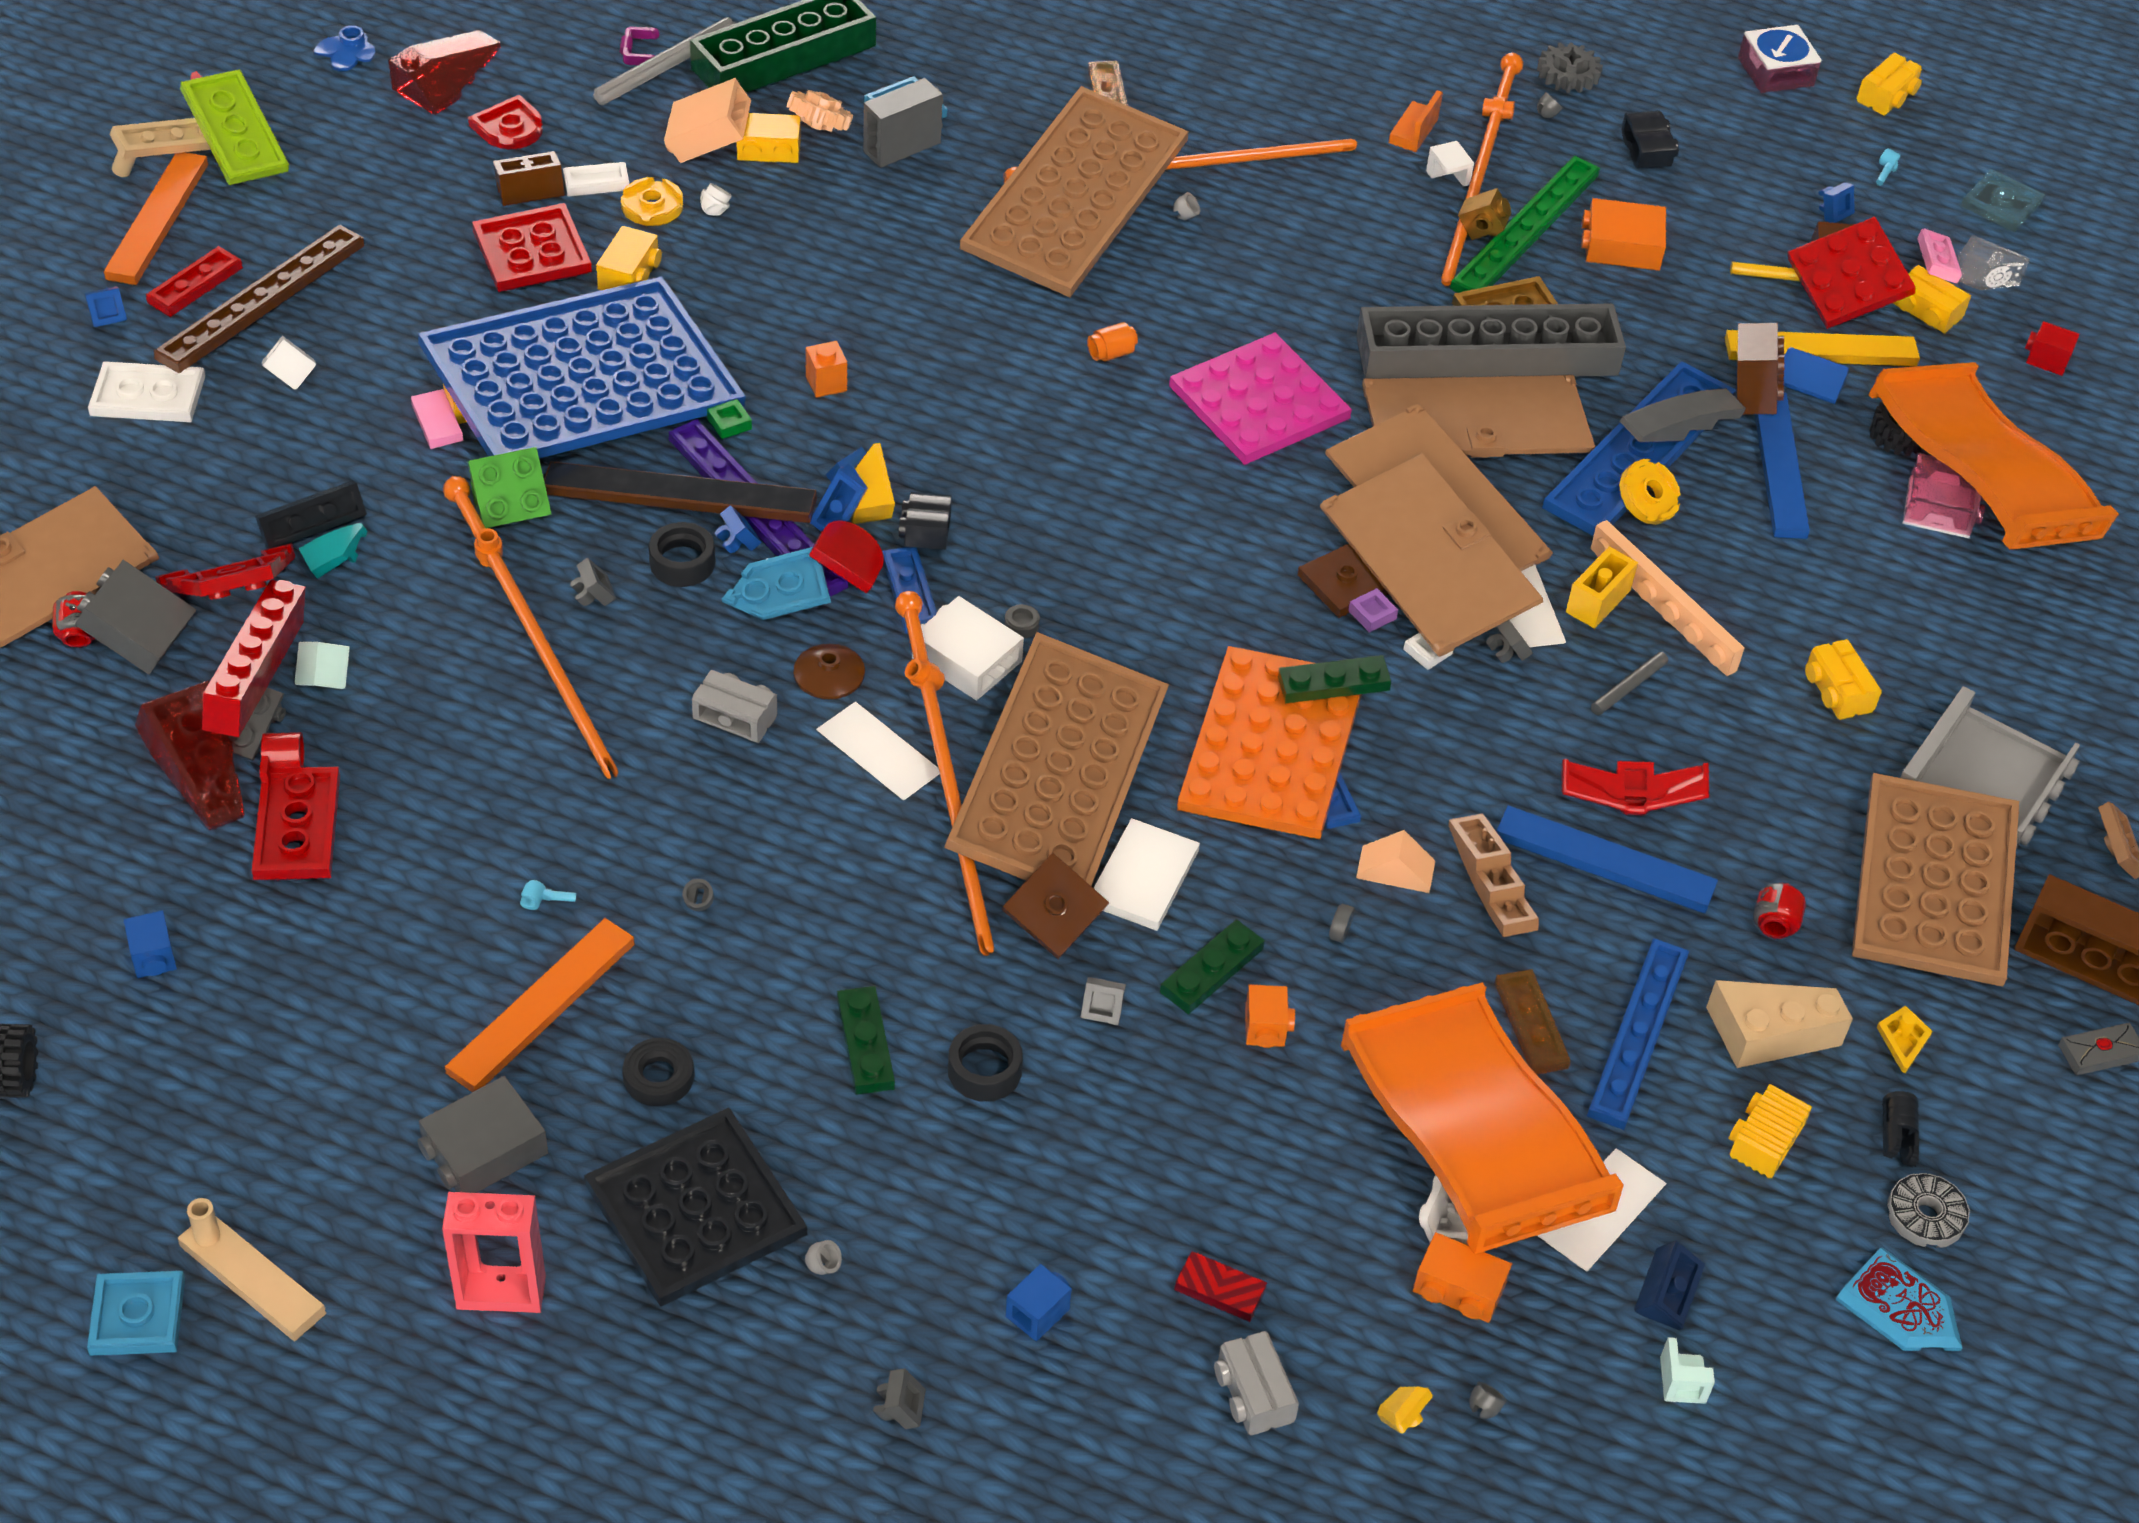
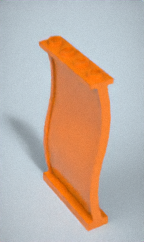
M1976 362L1883 369L1876 377L1875 384L1868 395L1872 399L1881 398L1891 416L1910 438L1933 457L1960 474L1978 491L2004 528L2005 536L2002 542L2009 550L2103 539L2119 515L2111 505L2102 506L2091 488L2063 458L2019 429L1999 410L1975 375L1979 367Z
M1483 982L1467 987L1462 986L1449 992L1426 996L1416 1001L1392 1005L1383 1010L1359 1014L1353 1018L1346 1019L1341 1042L1342 1049L1350 1051L1364 1080L1389 1118L1424 1157L1440 1180L1468 1232L1467 1243L1474 1254L1615 1212L1624 1186L1616 1173L1609 1174L1596 1148L1566 1105L1537 1076L1515 1049L1485 997L1486 986Z

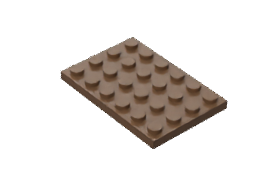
M1873 773L1869 789L1852 957L2003 987L2007 979L2020 801Z

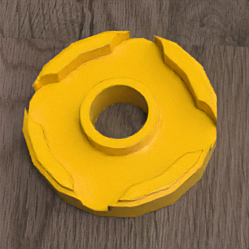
M645 177L633 181L624 188L621 197V210L626 218L644 226L667 224L678 218L683 211V193L670 180L662 179V182L654 181V177ZM648 200H657L656 202H647Z
M1642 459L1629 465L1622 473L1619 483L1620 494L1626 508L1635 518L1646 524L1658 525L1671 519L1679 510L1680 503L1678 504V497L1680 496V487L1674 475L1666 466L1659 462L1656 464L1648 462L1650 459ZM1647 485L1653 489L1655 498L1648 493Z

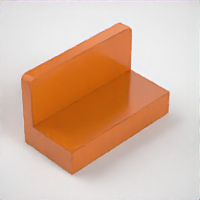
M1437 90L1427 105L1412 101L1391 131L1389 143L1417 152L1438 121L1443 92Z

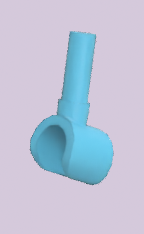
M1887 148L1879 159V164L1884 166L1876 181V184L1879 186L1883 185L1891 171L1895 172L1898 168L1897 161L1900 159V154L1890 148Z
M531 880L523 888L520 905L529 910H536L539 908L542 900L575 902L576 893L551 891L546 889L541 882Z

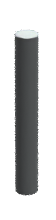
M1658 652L1592 703V712L1598 716L1603 714L1666 665L1669 661L1667 655L1664 652Z

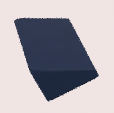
M1676 1240L1657 1248L1634 1311L1641 1316L1674 1329H1683L1705 1263Z

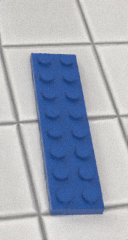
M1681 361L1631 412L1656 402L1697 391L1727 388L1735 397L1737 390ZM1620 422L1544 499L1542 508L1594 536L1597 524L1607 520L1614 525L1628 510L1621 498L1619 483L1622 473L1629 465L1642 459H1650L1648 462H1653L1654 464L1659 462L1668 469L1704 430H1690L1684 441L1639 442Z

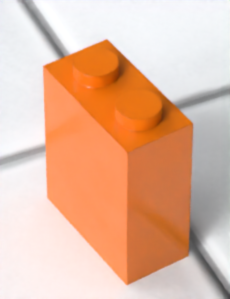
M1592 198L1590 210H1584L1581 226L1583 229H1587L1583 230L1581 248L1586 249V262L1660 271L1666 249V207Z

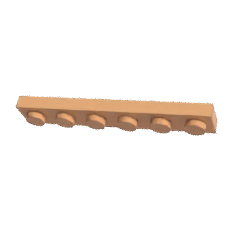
M1605 520L1597 524L1590 548L1595 555L1599 557L1610 546L1637 561L1638 565L1632 588L1643 600L1647 601L1659 612L1665 621L1675 627L1690 644H1693L1706 656L1711 664L1716 666L1726 676L1735 673L1738 670L1745 647L1611 523Z

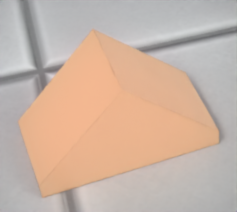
M1405 830L1363 845L1356 878L1429 893L1435 860Z

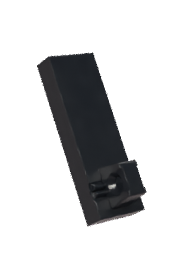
M352 480L255 515L265 547L269 549L295 542L367 515L358 485Z

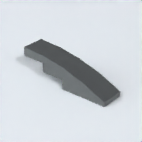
M1727 388L1702 390L1650 404L1624 415L1620 422L1639 442L1684 441L1690 430H1712L1718 419H1740L1746 408Z

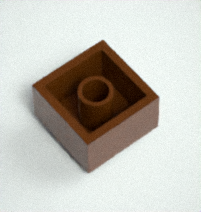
M1738 323L1737 400L1746 408L1743 414H1777V401H1784V336H1778V323Z

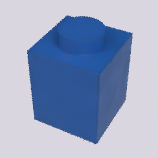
M163 910L123 919L137 979L177 970Z
M1040 1264L1007 1295L1005 1317L1037 1342L1070 1310L1072 1288L1061 1274L1051 1272Z

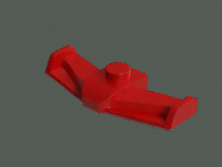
M1563 759L1561 791L1564 795L1619 809L1625 815L1645 816L1651 810L1709 798V763L1654 775V762L1617 761L1615 774Z

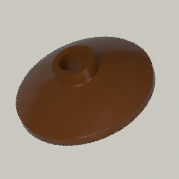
M839 644L813 646L801 653L794 664V679L797 685L805 693L820 699H838L848 696L861 686L865 677V666L861 657L852 649Z

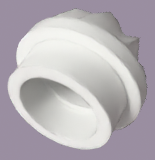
M710 183L707 189L701 191L700 204L707 215H721L730 207L728 202L732 195L721 187Z

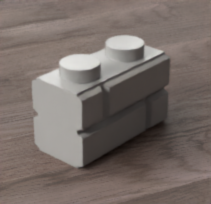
M710 670L703 680V684H700L693 694V719L759 743L765 735L767 728L776 719L777 694L773 693L766 686H754L740 681L734 674H722Z
M1263 1331L1249 1335L1245 1339L1239 1338L1223 1343L1220 1346L1218 1361L1214 1363V1370L1220 1386H1228L1232 1395L1229 1403L1234 1420L1237 1423L1243 1421L1246 1431L1250 1435L1268 1431L1272 1427L1275 1429L1292 1424L1296 1420L1299 1402L1268 1332Z

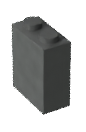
M923 78L864 102L863 152L882 168L940 144L941 129L943 128L942 105L944 102L941 91L934 87L926 78Z
M123 559L115 570L110 567L105 570L96 585L101 587L96 594L89 591L77 607L82 613L75 625L150 675L185 629L197 609Z
M505 1075L419 1120L421 1138L417 1139V1143L422 1154L428 1161L435 1160L439 1166L437 1168L438 1174L447 1189L454 1187L457 1192L477 1193L548 1154L546 1131Z

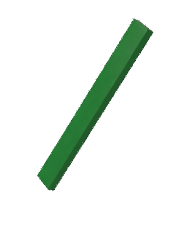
M1573 156L1512 218L1505 229L1496 235L1451 281L1450 290L1459 293L1493 286L1599 176L1600 167Z

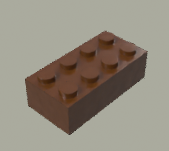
M2049 874L2014 950L2139 1005V913Z

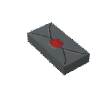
M2130 1022L2062 1037L2058 1044L2076 1076L2139 1062V1037Z

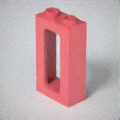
M448 1192L442 1230L456 1310L541 1313L546 1274L535 1196ZM477 1235L516 1236L521 1266H488L481 1262Z

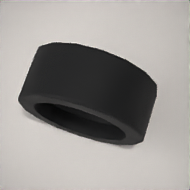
M688 522L670 523L659 528L651 536L648 545L651 572L659 581L670 586H694L705 581L713 573L716 564L715 544L713 536L705 528ZM677 547H690L702 553L698 558L687 562H675L662 556L666 551Z
M977 1024L966 1028L954 1037L950 1045L948 1077L953 1087L967 1098L976 1101H995L1007 1097L1017 1088L1022 1077V1047L1017 1038L1005 1028L992 1024ZM976 1050H992L1000 1053L1008 1060V1068L994 1076H979L964 1068L962 1059L968 1053Z

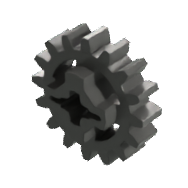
M1571 42L1567 46L1558 43L1557 48L1549 45L1547 51L1543 50L1541 52L1537 71H1540L1539 78H1546V85L1555 84V90H1559L1562 87L1567 93H1570L1572 89L1582 93L1583 87L1591 90L1593 84H1598L1603 65L1600 64V57H1594L1595 51H1584V45L1578 48V46Z

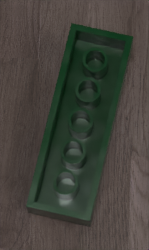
M802 0L690 39L691 69L708 88L736 78L745 92L756 90L875 47L876 16L860 0Z

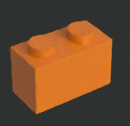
M1435 1232L1418 1269L1412 1292L1421 1295L1429 1302L1441 1303L1456 1309L1468 1318L1480 1319L1490 1323L1506 1286L1512 1263L1486 1252L1474 1254L1468 1245Z

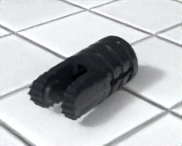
M1895 1091L1888 1093L1882 1099L1883 1156L1892 1159L1900 1152L1902 1164L1908 1167H1916L1919 1161V1100L1914 1094L1909 1092Z

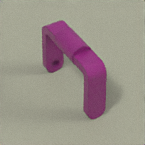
M627 27L620 44L623 63L626 65H639L654 57L651 54H632L633 38L657 39L659 37V30L647 27Z

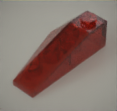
M476 30L412 45L388 60L392 90L436 115L458 101L462 96L461 90L466 84L471 85L475 80L474 74L479 68H484L500 49L501 44L484 32Z
M208 680L141 704L135 727L152 757L210 831L244 818L245 813L239 779L235 773L232 756L234 753L233 745L229 735L202 730L203 692L210 682Z

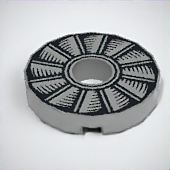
M1927 1173L1910 1174L1897 1182L1888 1197L1887 1206L1890 1212L1888 1216L1891 1225L1902 1237L1915 1245L1926 1247L1929 1244L1937 1245L1936 1248L1947 1247L1959 1240L1969 1223L1970 1209L1965 1196L1954 1184L1939 1176ZM1918 1206H1929L1936 1211L1938 1216H1926L1919 1210Z

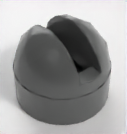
M1547 92L1537 103L1538 113L1547 119L1553 118L1563 109Z
M693 879L683 889L684 902L691 910L697 912L705 911L712 905L714 892L706 880ZM698 889H704L701 904H696Z
M1480 1381L1477 1382L1469 1398L1470 1409L1473 1413L1482 1408L1480 1418L1482 1419L1495 1417L1507 1401L1498 1390Z

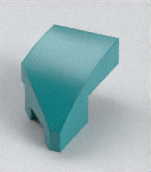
M362 523L345 526L316 538L299 548L310 571L318 579L347 559L355 563L358 557L355 550L360 538L366 537L368 531Z

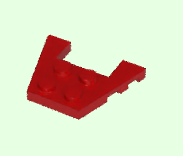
M290 543L261 550L262 556L195 573H189L187 569L155 576L157 583L172 593L201 597L208 595L210 600L231 595V589L244 586L245 591H251L267 586L266 581L274 579L296 556L293 545Z

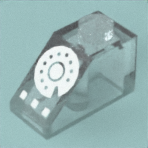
M1972 235L1957 259L1962 272L1958 282L1977 290L2018 286L2023 280L2030 258Z

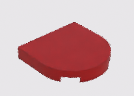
M520 94L468 117L469 126L490 145L501 149L511 150L530 146L541 137L543 132L540 113Z
M833 521L827 524L809 553L811 558L865 593H868L872 588L884 563L882 549L874 537L860 526L847 521Z

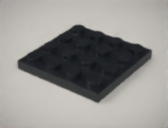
M729 1107L584 1175L586 1187L660 1307L808 1235L806 1223Z

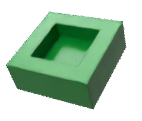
M738 399L707 409V419L721 439L752 429V419Z

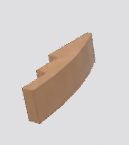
M1477 814L1450 819L1449 828L1460 857L1475 890L1501 935L1507 937L1538 931L1539 918L1524 898L1525 885L1511 866V852L1485 815Z

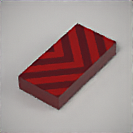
M1191 1251L1175 1282L1174 1290L1251 1322L1266 1291L1267 1282Z

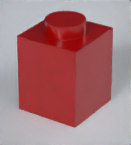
M2043 321L2038 333L2032 331L2025 346V349L2030 351L2026 363L2063 376L2080 334Z

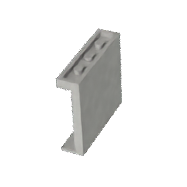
M1962 686L1908 763L1900 778L2020 801L2016 849L2020 843L2027 846L2037 828L2033 823L2036 821L2041 824L2051 807V804L2047 803L2048 800L2051 799L2056 802L2066 784L2062 779L2065 777L2070 780L2076 771L2080 761L2075 759V755L2080 744L2075 742L2066 756L1971 708L1970 705L1976 692Z

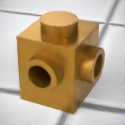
M1495 188L1465 199L1458 217L1471 240H1475L1487 235L1495 236L1500 234L1505 229L1509 220L1511 207L1508 200L1502 197L1499 189Z

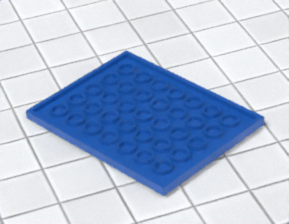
M662 276L418 333V344L488 457L537 447L539 458L704 417L707 416L708 408L738 399L741 405L745 406V394Z

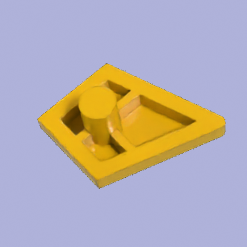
M1906 1005L1880 1021L1877 1025L1880 1035L1903 1073L1908 1071L1933 1032Z
M1399 1387L1380 1405L1377 1415L1383 1423L1402 1434L1408 1428H1413L1423 1421L1420 1412L1433 1395L1429 1388Z

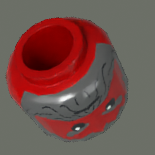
M82 591L69 592L53 604V634L62 640L65 645L71 647H84L95 640L94 637L75 625L82 613L77 607L87 594Z
M1787 883L1766 885L1760 890L1753 913L1754 923L1763 934L1774 939H1782L1794 935L1802 925L1806 909L1805 897L1798 889Z

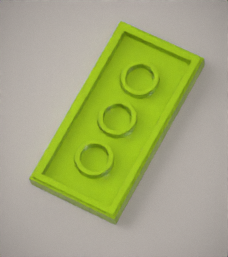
M240 69L181 82L180 90L228 185L289 171V163Z

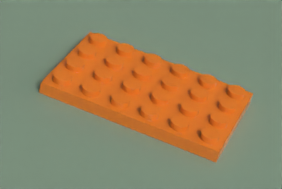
M1228 646L1178 798L1177 810L1321 840L1362 694L1285 704L1278 679L1279 668L1314 663Z

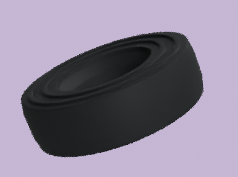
M651 1038L638 1043L628 1052L623 1063L622 1074L624 1085L628 1093L635 1100L649 1106H666L679 1101L689 1092L694 1081L695 1070L692 1056L682 1044L668 1038ZM663 1061L673 1067L674 1073L667 1081L655 1083L644 1077L643 1071L645 1067L652 1062Z

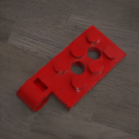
M302 732L262 734L259 771L261 790L251 870L253 880L331 878L340 771L339 767H304L305 750ZM297 811L307 813L300 819L289 818L292 813ZM298 840L304 842L298 848L290 849L285 847L291 841Z

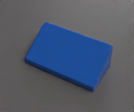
M1789 347L1784 356V386L1832 404L1836 403L1844 387L1849 368Z
M847 464L838 469L812 515L810 523L821 532L830 522H849L868 489L853 466Z

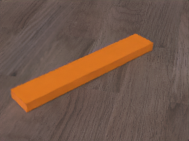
M186 152L175 153L104 270L105 280L131 285L138 284L208 166L207 156Z
M604 918L445 1066L446 1074L471 1092L485 1086L635 945L634 936Z

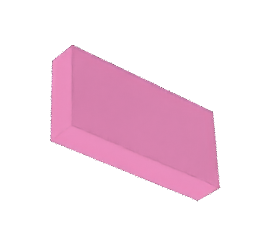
M443 389L411 397L412 407L430 449L463 441L462 431Z

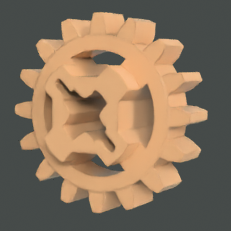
M808 90L807 94L800 91L798 93L792 91L786 105L790 111L796 112V115L801 116V122L820 131L827 130L832 132L833 127L840 131L842 129L847 131L853 115L850 114L851 112L844 110V107L841 106V101L820 91Z

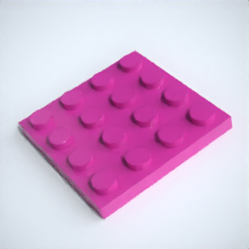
M1276 333L1172 375L1169 381V387L1244 465L1351 418L1352 409Z

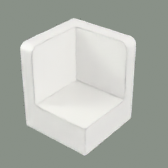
M1458 141L1430 147L1426 172L1431 178L1453 173L1462 186L1465 187L1470 184L1474 162Z
M281 336L263 359L262 365L290 387L297 389L316 366V362L284 336Z

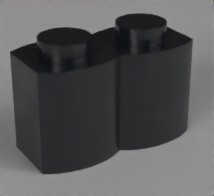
M1661 111L1625 113L1621 132L1625 145L1630 150L1631 159L1635 167L1672 166L1674 157H1677L1679 153V144L1677 139L1673 138L1670 132V122L1668 119H1665Z
M911 492L910 499L903 500L902 517H900L899 537L905 538V547L946 550L951 519L952 495Z

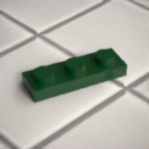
M1383 655L1281 667L1278 670V679L1285 704L1390 691L1391 678Z
M1237 919L1234 920L1162 982L1160 993L1189 1015L1264 949L1265 940Z
M876 986L837 991V1002L855 1095L895 1090V1079Z

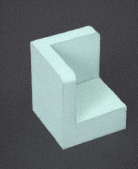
M299 642L295 685L344 689L346 686L350 646L323 642Z
M1668 1337L1660 1356L1664 1401L1706 1404L1715 1383L1713 1368L1704 1367V1360L1701 1355L1678 1354L1677 1338Z

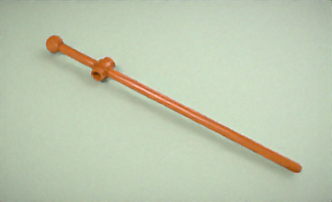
M1508 53L1501 59L1500 66L1503 75L1497 95L1493 99H1484L1482 116L1490 118L1465 199L1480 193L1500 122L1503 119H1513L1515 102L1507 101L1514 76L1523 69V59L1519 54ZM1460 219L1458 220L1441 277V283L1444 286H1450L1451 281L1454 279L1467 236V231Z
M1343 139L1176 156L1166 170L1353 151L1357 148V141L1355 139ZM1017 167L1008 168L1004 172V183Z
M460 476L450 477L443 486V493L449 501L457 503L476 538L474 549L477 559L481 565L491 567L604 776L607 779H611L607 768L609 766L613 775L617 777L618 769L502 559L503 545L501 538L494 529L485 528L468 497L471 490L469 482Z
M905 591L900 593L895 601L897 613L905 618L914 657L905 668V676L910 679L912 685L921 689L951 826L953 827L962 804L936 691L943 686L945 676L939 667L928 659L918 616L922 611V599L914 591ZM958 854L981 954L988 956L989 952H994V944L975 861Z

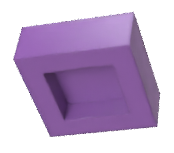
M1377 588L1349 603L1348 611L1369 633L1397 619L1398 609Z

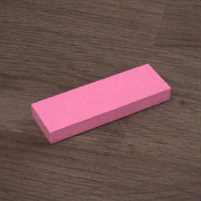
M1921 229L1917 239L1928 274L1958 283L1962 272L1950 237L1927 229Z

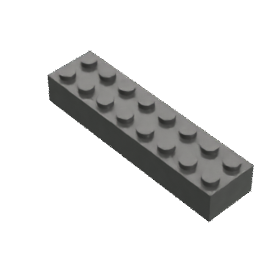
M1614 303L1361 307L1356 334L1365 378L1372 379L1557 375L1619 376L1626 349Z

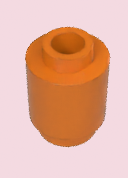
M1126 322L1096 330L1093 335L1087 338L1090 355L1095 361L1102 360L1103 362L1133 353L1135 345L1138 343L1135 329L1132 326L1129 327Z

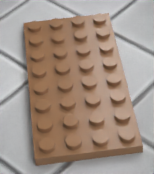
M1081 86L960 239V249L1071 297L1188 141L1189 131Z
M1036 632L944 848L1026 881L1054 853L1092 886L1169 684Z

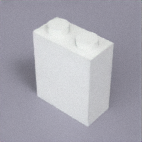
M960 596L950 604L942 606L937 614L926 624H921L929 661L939 667L947 682L976 701L1022 662L1024 637Z

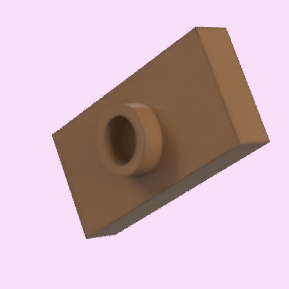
M2107 802L2098 807L2108 834L2104 837L2105 844L2111 854L2116 857L2117 863L2134 879L2139 878V847L2130 822L2120 809L2113 803Z

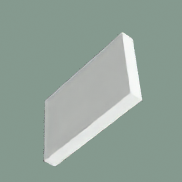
M103 362L88 406L90 416L192 422L205 380L204 368L188 367L179 374L165 365Z
M1131 818L1094 886V889L1110 902L1104 911L1158 931L1199 852L1200 843Z

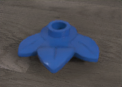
M354 25L342 28L337 37L325 38L314 49L315 55L331 57L332 68L338 72L351 70L358 61L371 62L376 54L375 47L368 43L367 35L363 29Z

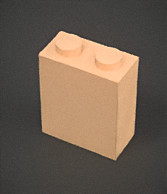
M736 78L673 102L664 143L667 150L673 153L680 163L743 139L751 99Z

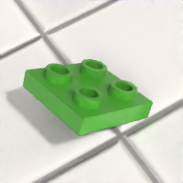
M537 447L467 461L474 502L485 528L551 515Z

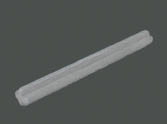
M726 17L595 88L594 99L597 100L599 105L609 103L691 57L690 39L733 25L735 22L730 17Z

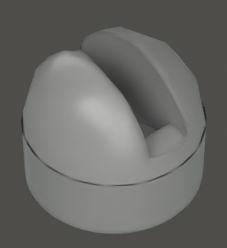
M1187 192L1175 200L1173 211L1180 213L1177 216L1179 219L1188 220L1200 214V207L1196 198Z
M831 1240L814 1243L809 1247L808 1253L805 1255V1263L808 1269L820 1275L836 1272L840 1268L842 1261L838 1245Z

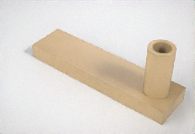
M195 118L113 126L110 132V136L118 149L112 164V171L119 177L130 175L137 157L211 150Z
M198 1198L188 1205L187 1214L191 1227L178 1237L180 1247L295 1342L326 1314L325 1307L319 1300L216 1217L213 1205L208 1199Z

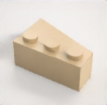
M1716 980L1706 1006L1736 1068L1842 1046L1853 1020L1837 988Z

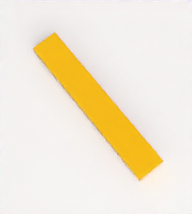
M1727 330L1725 343L1729 360H1737L1738 330ZM1778 332V336H1784V356L1787 349L1793 347L1838 364L1917 366L1920 360L1915 337Z

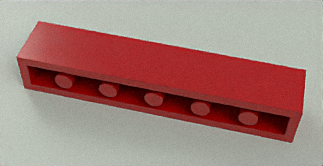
M286 580L269 581L203 692L202 730L240 737L304 623L305 586L295 585Z

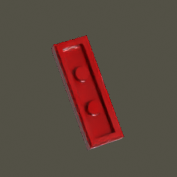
M218 246L147 293V303L168 317H171L243 269L242 261Z

